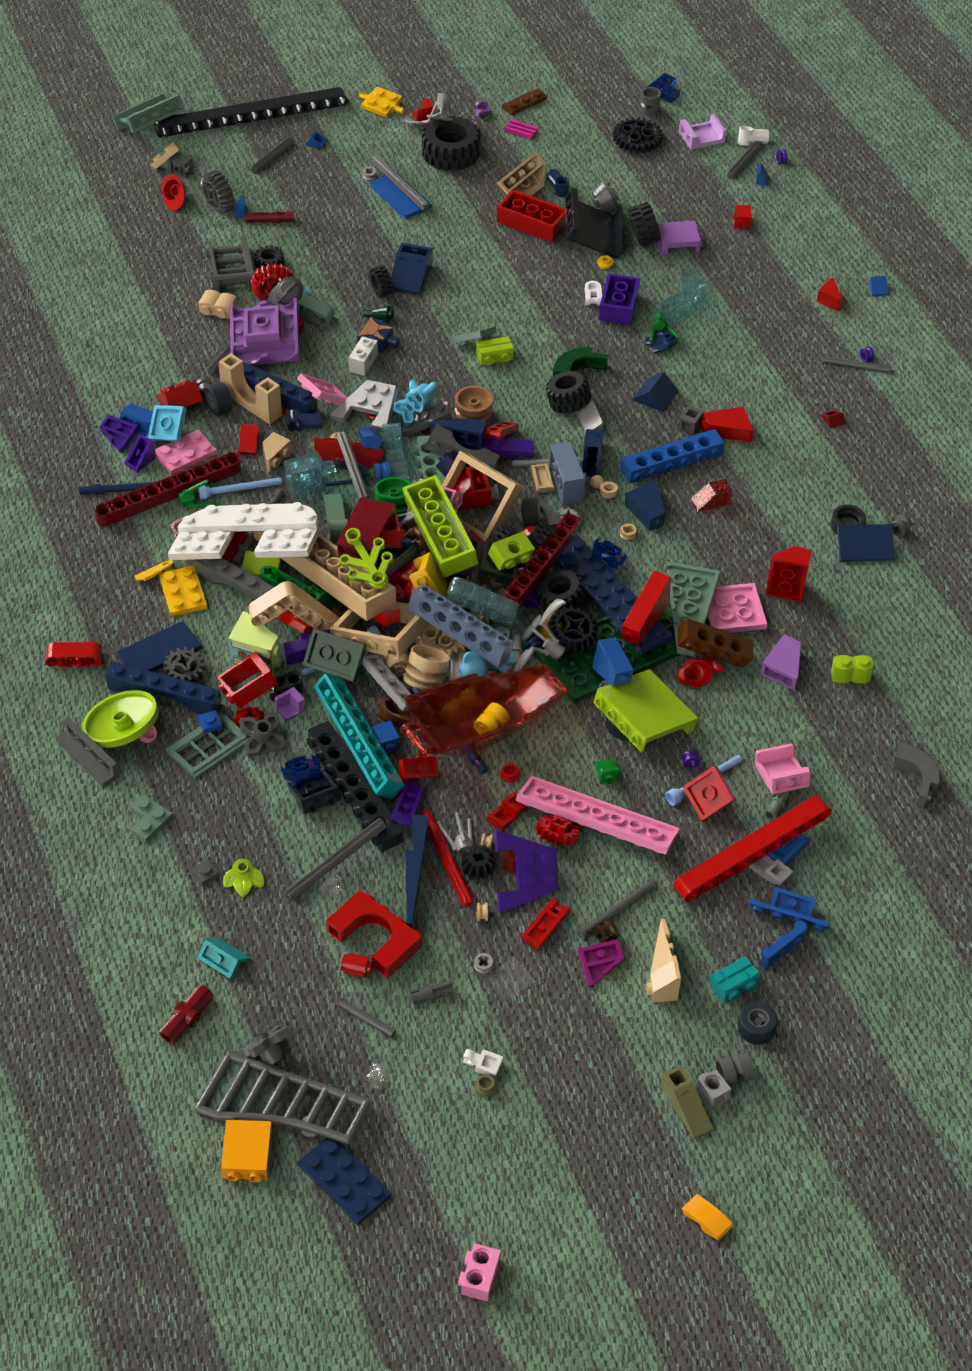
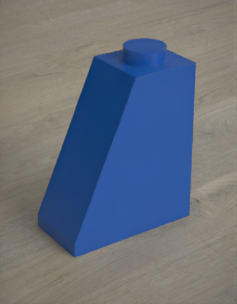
M617 638L598 640L593 669L612 686L631 683L633 668Z

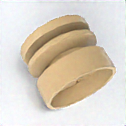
M415 645L411 648L408 659L410 664L406 666L403 679L408 685L423 691H440L445 679L444 673L448 669L451 658L446 652L428 645Z

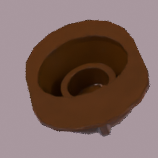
M388 696L379 698L381 705L378 714L379 719L384 722L391 721L394 727H400L406 721L418 722L422 718L416 710L402 711L392 698Z

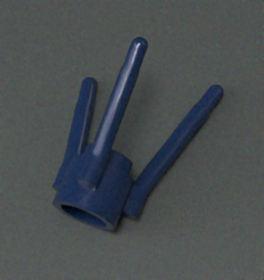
M336 458V461L346 464L344 459ZM357 463L363 480H366L367 466ZM332 464L333 467L348 470V467L345 465ZM352 479L325 483V486L353 483Z

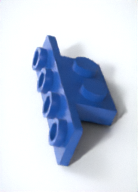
M776 887L771 905L753 899L749 900V906H752V910L764 913V910L772 912V916L784 919V916L792 918L794 923L804 921L813 924L812 928L820 931L830 928L829 922L811 917L816 901L815 898Z

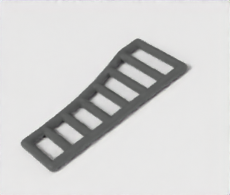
M229 1051L225 1054L196 1104L195 1112L215 1120L271 1121V1124L308 1131L344 1144H350L371 1105V1101L350 1092ZM231 1061L241 1064L239 1072L218 1109L214 1110L206 1107ZM250 1068L261 1071L240 1111L226 1112ZM273 1075L281 1078L263 1112L249 1113L269 1076ZM293 1082L301 1085L285 1115H271L288 1083ZM308 1089L319 1091L320 1094L306 1120L294 1119L293 1117ZM331 1095L339 1098L340 1100L326 1127L314 1124L328 1096ZM348 1102L360 1105L346 1134L335 1131L334 1129Z

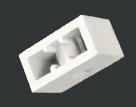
M361 337L349 356V372L362 376L366 375L378 356L377 340Z

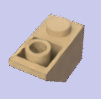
M275 432L263 441V452L268 472L277 468L280 462L291 454L290 440Z

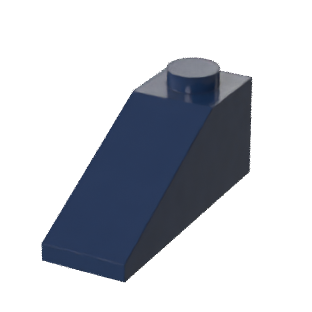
M472 418L431 421L430 435L436 424L452 431L455 441L460 444L481 448L485 439L486 421Z

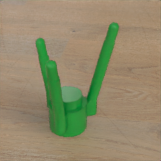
M659 312L653 318L650 342L653 341L655 330H663L664 328H667L678 339V334Z
M208 480L178 493L182 507L187 506L188 509L207 507L209 505L219 506L220 503H193L196 501L194 494H197L198 488L207 484ZM212 483V484L206 485V487L209 486V488H211V487L215 486L216 484H215V483Z

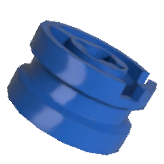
M384 462L383 464L374 463L376 483L384 478L391 477L389 462Z

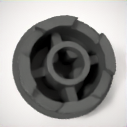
M608 180L603 183L601 182L592 192L594 198L592 201L595 207H599L600 210L605 212L615 211L616 208L621 206L617 202L620 199L615 189L608 186L610 184Z

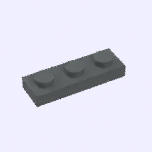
M446 401L416 414L413 423H404V420H402L403 435L410 436L430 427L431 421L452 418L450 404Z

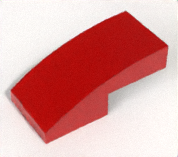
M242 424L239 454L256 455L259 425Z
M514 792L502 800L501 806L488 815L487 821L500 831H503L528 806L516 801L517 793Z

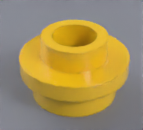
M606 255L598 258L597 264L601 269H609L613 266V259Z

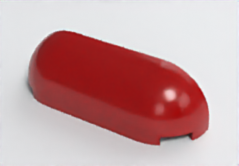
M323 437V439L314 438V449L321 459L344 464L336 461V458L344 459L338 439ZM349 441L357 463L369 468L373 467L374 463H379L382 459L384 449L364 448L362 443Z

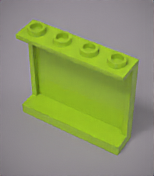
M650 669L633 675L631 683L618 686L609 684L598 688L593 701L596 707L604 713L640 752L644 751L646 743L680 729L689 734L694 731L698 717Z

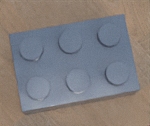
M570 441L551 444L549 469L562 506L583 503V498L586 496L584 484L587 483L586 473L582 472L581 461L577 459L576 448L572 447Z

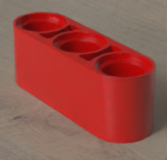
M96 642L50 643L47 646L45 663L49 667H72L75 665L76 667H91V665L98 667L101 664L103 647Z

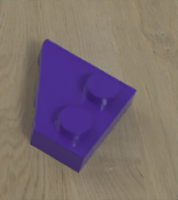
M107 415L99 426L100 432L120 453L124 452L139 430L138 425L111 415Z

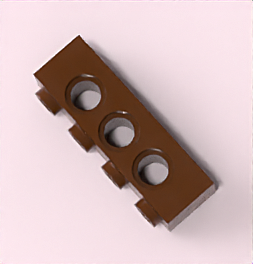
M688 618L678 627V647L735 665L736 667L744 668L753 660V640Z

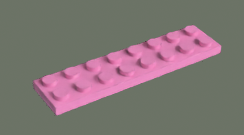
M532 775L519 791L516 801L526 806H532L543 812L560 816L563 819L571 820L582 826L596 829L601 833L610 834L618 839L635 843L637 846H643L665 855L674 843L680 830L678 827Z

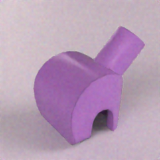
M483 100L475 103L478 117L492 114L488 101Z

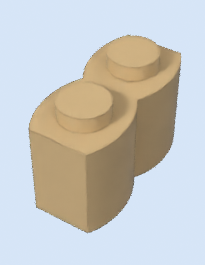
M206 290L198 303L200 313L230 319V304L238 306L236 296L229 293H219L214 290Z

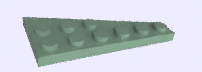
M666 561V572L668 576H671L670 604L676 652L678 654L696 656V652L678 647V627L687 618L703 624L706 623L720 577V571Z

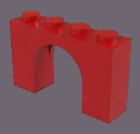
M359 890L326 920V931L341 943L363 925L376 924L387 929L391 935L390 939L372 955L373 967L387 978L422 947V936L417 929L409 927L401 917L393 915L386 906H381L370 894H366L362 890Z

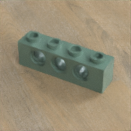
M418 436L417 444H414L415 455L418 454L416 456L417 467H420L418 469L419 479H426L436 475L442 485L446 477L436 467L440 462L438 459L440 456L425 449L430 436Z

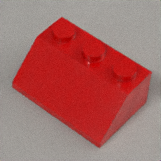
M792 546L772 555L765 595L802 602L812 549Z

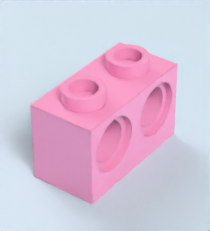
M474 1243L472 1251H467L465 1257L466 1271H461L458 1286H461V1295L488 1302L500 1263L501 1250ZM483 1259L486 1260L487 1263L479 1264L477 1261ZM473 1280H478L481 1283L479 1285H473L470 1282Z

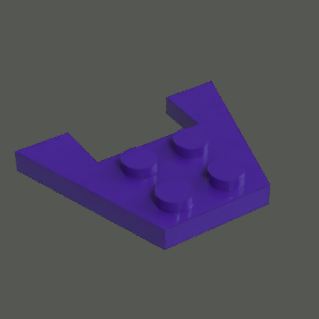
M498 830L494 831L495 851H515L517 891L497 892L499 913L559 890L557 849Z

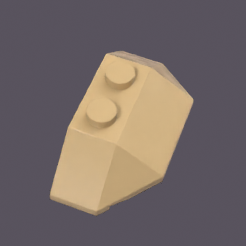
M536 151L498 181L497 184L507 195L513 189L532 196L544 186L546 162Z

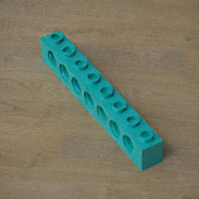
M325 673L315 684L316 691L376 795L393 799L404 787L403 781L343 679Z

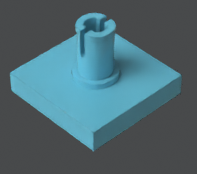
M154 405L148 438L153 441L180 442L187 408L183 406Z

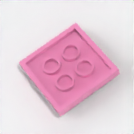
M755 583L716 587L707 616L709 626L730 633L767 629L766 618Z

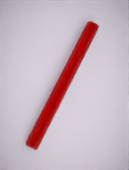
M422 810L421 815H429L428 833L464 907L471 906L473 898L431 810Z

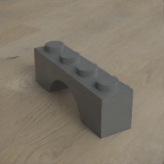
M436 424L425 446V449L439 456H442L445 452L449 454L453 450L457 455L459 451L466 452L492 468L495 467L500 456L486 448L470 450L462 447L455 441L452 431Z

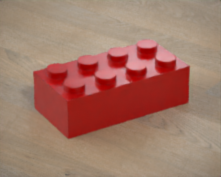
M512 189L497 206V222L553 242L566 227L565 208Z

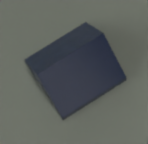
M662 372L648 378L634 396L633 401L664 412L677 394L678 389L666 373Z

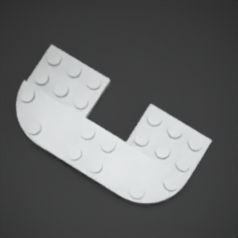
M300 502L293 504L209 505L205 509L182 519L183 521L177 527L179 534L168 552L169 560L221 559L235 531H264L254 551L256 558L308 557L317 540L320 527L315 511L306 505H302Z

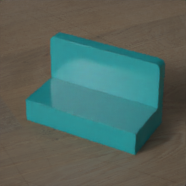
M219 937L205 939L197 956L198 959L230 979L236 975L240 964L248 962L250 959L249 956Z

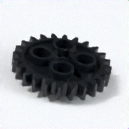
M631 117V120L626 118L625 121L621 120L620 123L614 126L613 141H616L615 144L619 145V148L624 147V151L630 149V152L634 150L636 153L638 151L644 153V150L650 152V149L655 150V147H659V144H661L662 129H660L659 125L656 126V122L651 123V120L645 121L646 118L642 120L639 117L637 119Z

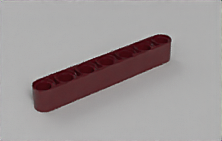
M573 514L565 515L506 590V607L512 610L520 608L572 542L578 531L579 519Z

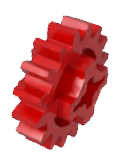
M557 815L540 817L535 829L537 831L536 834L541 835L540 838L545 839L547 843L553 842L554 845L565 846V844L571 846L572 843H576L580 834L579 826H575V822L563 819Z

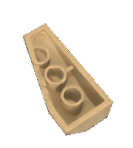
M665 919L660 921L650 981L646 983L647 995H651L652 1003L678 1000L681 982L677 957L673 955L674 947L670 943V934Z

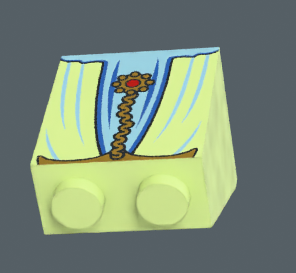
M243 611L228 637L230 661L238 664L256 652L273 674L282 662L279 654L281 646L279 645L278 636L264 625L254 626L251 623L250 614Z

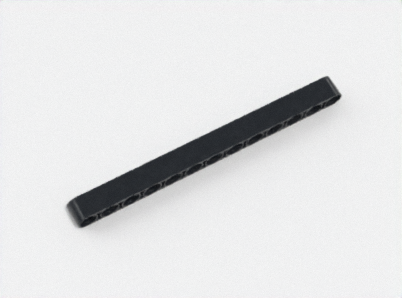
M336 87L172 115L153 125L157 136L162 138V136L168 137L191 133L192 131H203L209 128L214 129L222 126L237 125L238 123L243 124L266 120L267 118L290 116L296 113L319 111L325 108H336L342 105L345 106L348 99L344 90Z

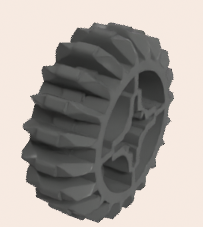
M217 170L203 175L201 178V189L208 204L220 213L230 211L234 207L235 200L228 180Z

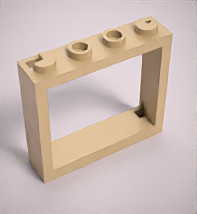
M459 451L442 486L453 489L467 463L508 488L485 533L459 518L466 533L472 530L485 542L486 539H490V535L494 534V530L497 531V527H502L524 486L474 456Z
M396 602L395 607L385 612L399 608V622L406 623L407 625L395 638L352 630L351 628L362 617L350 608L330 628V633L367 645L366 652L400 658L430 623L408 609L409 604Z

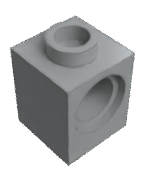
M716 1069L710 1073H703L698 1079L696 1090L711 1109L730 1099L731 1088Z

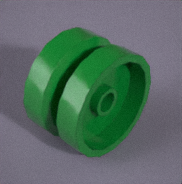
M400 477L384 478L374 486L375 500L395 504L396 515L407 513L408 506L402 488L412 483Z

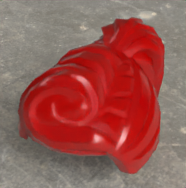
M712 658L692 659L678 670V682L693 688L701 687L711 681L713 672H724L725 669Z

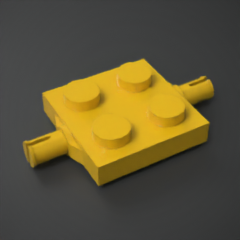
M376 87L370 94L359 93V98L364 99L361 104L362 109L386 118L394 112L405 113V108L399 106L403 101L401 95L380 87Z

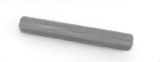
M341 432L337 434V439L358 498H368V493L347 433Z

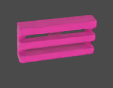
M510 119L507 126L504 127V132L532 140L538 132V127Z

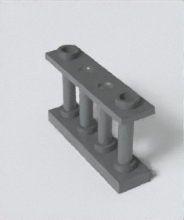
M247 236L240 237L241 244L231 247L213 249L211 240L208 241L206 256L207 258L210 257L213 275L254 272ZM237 252H239L240 256L227 257L219 259L214 258V255ZM244 264L242 267L216 269V265ZM252 278L212 282V288L220 293V286L245 284L249 285V290H252Z

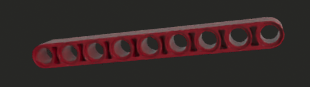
M235 452L227 453L100 503L95 507L96 523L99 526L111 525L179 498L178 493L205 480L209 481L205 484L206 486L234 476L241 471L240 455Z

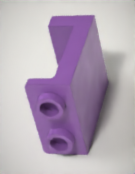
M695 221L657 223L660 231L658 244L661 255H668V248L695 247L696 253L700 252L703 240L702 237H699L700 229L696 226Z

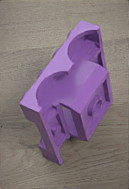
M293 298L290 303L285 305H273L267 301H260L256 307L244 309L230 304L231 354L252 366L300 361L298 335L299 305L297 298ZM279 321H280V327H281V339H280Z

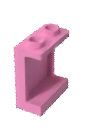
M792 743L756 751L755 766L772 795L810 786V770L808 767L802 768L794 756V746Z

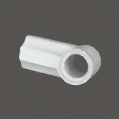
M741 126L739 129L737 143L740 145H751L755 141L761 142V144L769 142V130L753 129L749 126Z

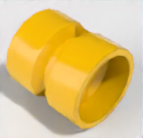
M490 703L483 714L474 722V728L482 737L491 740L498 734L500 728H503L509 721V713L501 705Z

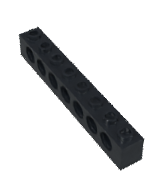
M326 721L308 729V738L306 740L309 748H314L317 760L320 763H324L328 776L333 777V782L343 792L344 801L346 804H351L354 816L362 821L363 830L378 818L385 822L386 828L371 839L375 847L378 846L383 852L403 843V830L396 821L390 819L392 814L380 796L376 795L362 769L331 723Z

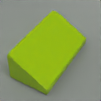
M248 550L244 555L241 567L244 571L260 576V569L264 566H273L279 570L281 569L280 557L256 558L255 553Z

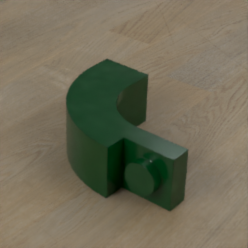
M591 347L569 350L556 360L553 368V377L561 372L576 371L582 368L607 370L608 354L592 352Z

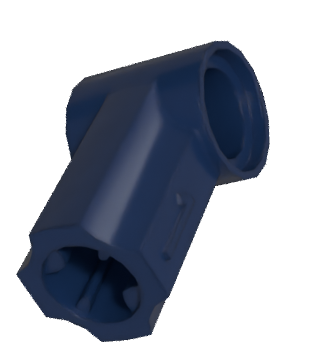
M555 168L550 169L546 174V178L555 189V195L566 197L569 192V179L563 177Z
M292 409L288 412L287 428L289 431L298 430V432L302 428H322V414L303 413L299 409Z

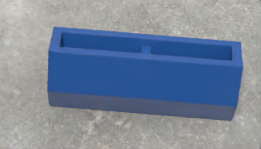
M371 427L359 428L363 447H372L378 450L383 442L379 431Z

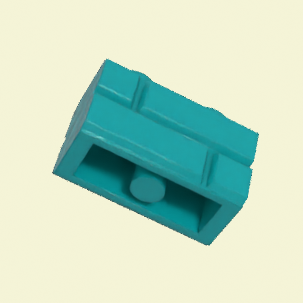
M744 956L711 975L709 986L723 1003L729 1000L735 1001L741 996V993L746 990L749 992L753 991L758 986L760 974L752 966L748 958Z

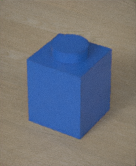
M391 721L372 726L374 734L386 753H393L400 749L399 736Z

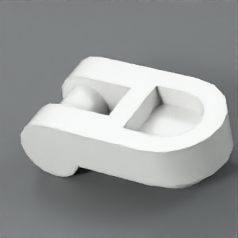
M589 281L585 284L586 306H591V304L600 306L602 298L601 284L597 281Z

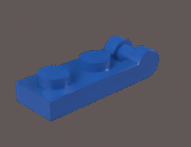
M797 921L793 930L786 935H781L772 946H767L761 953L760 964L767 969L803 941L807 928L804 921Z

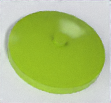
M130 690L120 692L96 704L85 716L82 730L100 748L122 746L138 739L154 725L159 715V707L154 697L145 691Z

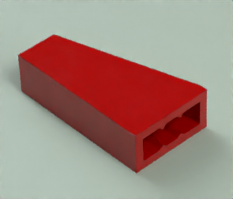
M657 571L652 572L622 625V640L640 645L670 603L671 576Z

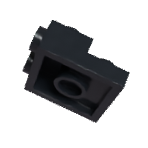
M486 539L478 572L495 577L494 582L509 586L520 573L517 571L521 567L522 562L516 564L511 569L506 568L499 571L488 554L492 544L496 541Z
M324 769L287 783L289 791L296 799L297 806L304 814L315 813L319 808L333 806L337 801L341 800L338 786Z

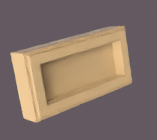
M548 463L531 465L537 493L554 492L555 487Z

